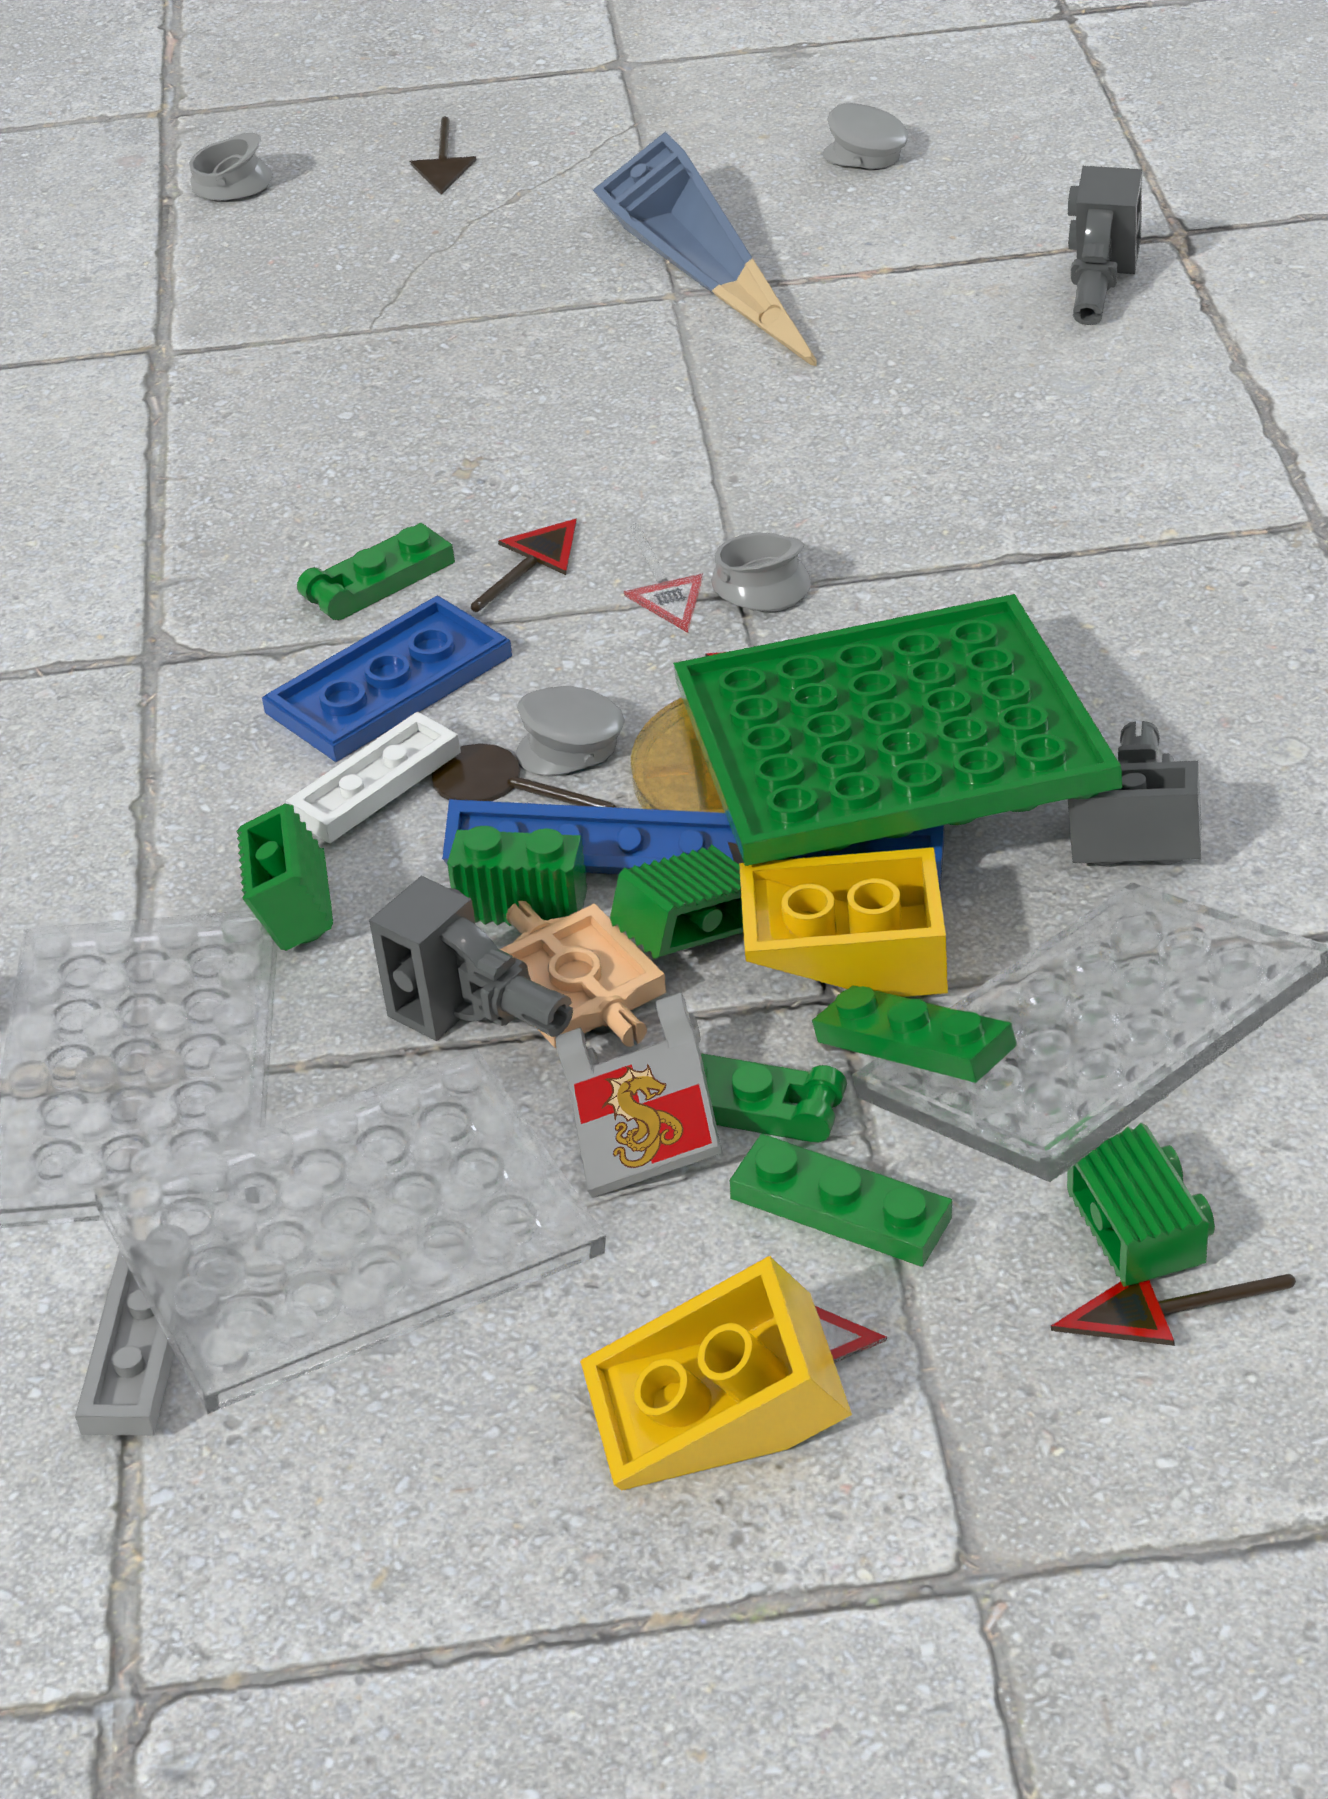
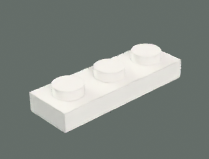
M417 711L287 799L286 804L294 806V813L300 814V821L306 822L307 830L312 831L313 834L331 844L460 754L459 736L457 733Z

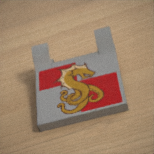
M682 992L656 1001L657 1012L666 1040L599 1064L594 1048L587 1049L585 1035L581 1027L555 1036L558 1055L568 1081L587 1191L592 1198L723 1153L699 1048L701 1037L698 1023L693 1012L688 1014Z

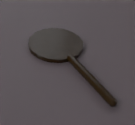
M479 743L461 746L460 754L432 772L433 788L441 797L447 800L494 801L504 797L515 788L577 806L616 807L612 802L520 778L519 763L516 757L510 751L497 745Z

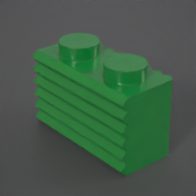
M284 803L241 825L236 832L239 835L237 840L240 842L238 844L240 849L238 854L241 857L239 862L242 864L239 867L242 871L240 876L243 879L241 881L243 885L241 891L244 893L242 899L280 950L287 951L301 943H310L330 930L333 925V914L324 848L319 847L318 840L313 839L312 831L306 829V822L300 821V814L294 813V806Z
M477 826L469 830L456 831L447 861L450 886L460 891L466 897L471 898L475 923L481 921L486 925L494 922L498 926L505 922L507 925L512 926L507 921L506 914L514 903L519 908V901L529 903L531 908L543 920L547 921L566 917L583 909L587 894V883L581 835H562L557 830L549 828L538 829L532 833L499 832L491 826Z
M711 844L707 850L702 847L698 852L692 850L689 854L684 852L678 856L673 854L669 860L663 857L659 863L653 860L650 865L644 862L641 867L634 865L630 869L624 868L618 875L610 914L612 926L618 925L621 933H627L628 939L634 938L637 946L643 945L645 952L651 951L653 959L744 933L740 866Z
M1140 1123L1135 1129L1127 1126L1121 1133L1114 1130L1108 1137L1100 1134L1095 1140L1088 1137L1082 1144L1074 1141L1068 1147L1067 1190L1069 1197H1073L1075 1207L1079 1208L1081 1217L1085 1218L1086 1226H1090L1092 1236H1096L1098 1246H1102L1104 1256L1108 1257L1110 1266L1114 1267L1115 1274L1120 1277L1121 1284L1124 1287L1206 1263L1208 1236L1213 1235L1215 1231L1213 1213L1207 1199L1201 1193L1191 1195L1183 1183L1181 1162L1172 1146L1160 1147L1148 1126Z

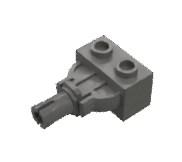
M1083 166L1079 186H1070L1068 216H1076V220H1071L1068 249L1077 250V259L1071 265V281L1074 285H1077L1073 317L1081 324L1095 325L1101 321L1107 290L1116 286L1117 273L1135 274L1142 231V169Z
M1136 721L1126 724L1121 730V746L1118 747V761L1122 771V788L1100 792L1089 799H1067L1072 862L1109 866L1125 861H1157L1164 864H1173L1187 859H1201L1202 823L1198 761H1174V758L1168 753L1162 754V762H1157L1160 735L1156 726L1153 723L1142 721L1141 736H1136Z
M421 875L369 919L387 1016L435 1041L441 1038L461 1019L465 1021H479L487 1018L501 1026H505L516 1017L535 1026L538 1030L551 1037L560 1035L569 1025L573 1015V1008L569 1006L572 1004L571 998L532 981L525 962L498 949L486 933L476 926L472 900L454 888H447Z

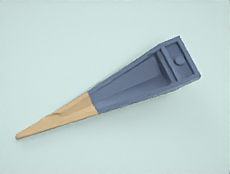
M664 132L593 189L601 203L621 223L625 230L808 364L817 366L815 356L685 150L668 133Z

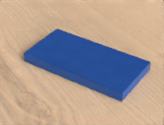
M437 595L262 697L264 712L324 755L337 762L391 730L417 711L424 710L512 657L511 640Z

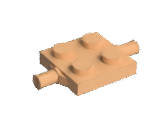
M519 901V908L514 903L508 909L506 919L521 935L513 943L500 950L525 962L532 981L571 998L572 1004L569 1006L573 1008L572 1019L561 1034L580 1027L585 1034L604 1025L609 1026L624 1045L628 1047L634 1046L633 1039L637 1044L640 1043L647 1033V1027L631 1010L666 993L665 974L628 939L624 932H620L618 926H612L610 918L595 903L569 916L548 921L543 920L526 901ZM540 1031L552 1046L557 1048L555 1037Z

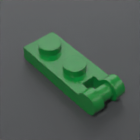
M419 523L415 526L404 528L398 534L370 548L358 551L354 556L324 571L317 567L308 568L300 575L297 582V590L309 602L318 604L320 610L331 619L339 621L455 563L453 545L423 523Z
M701 1053L716 1125L807 1142H822L830 1136L836 1117L832 1108L837 1107L841 1103L847 1087L846 1077L838 1069L828 1065H818L808 1072Z

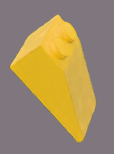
M934 847L774 860L749 866L739 863L746 962L849 989L852 985L864 986L875 991L901 997L948 993L946 932Z
M770 1255L580 1360L613 1484L621 1491L788 1450L852 1415L811 1293Z

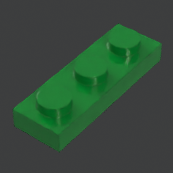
M852 985L849 989L841 992L834 1002L812 1019L818 1043L977 1083L1017 1046L1011 1022L981 1016L975 1012L960 1011L926 1003L920 999H909L875 991L864 986Z
M762 1133L729 1180L730 1197L732 1200L920 1267L925 1265L952 1219V1199Z

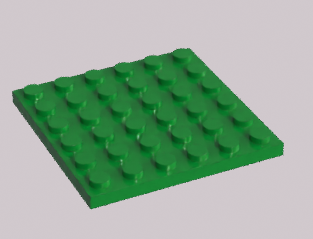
M1015 594L673 663L676 684L745 866L774 860H786L788 857L821 850L839 851L854 843L883 837L901 838L917 830L946 824L964 825L979 817L1008 811L1026 812L1036 808L1038 805L1071 798L1089 799L1100 792L1122 788V771L1119 761Z

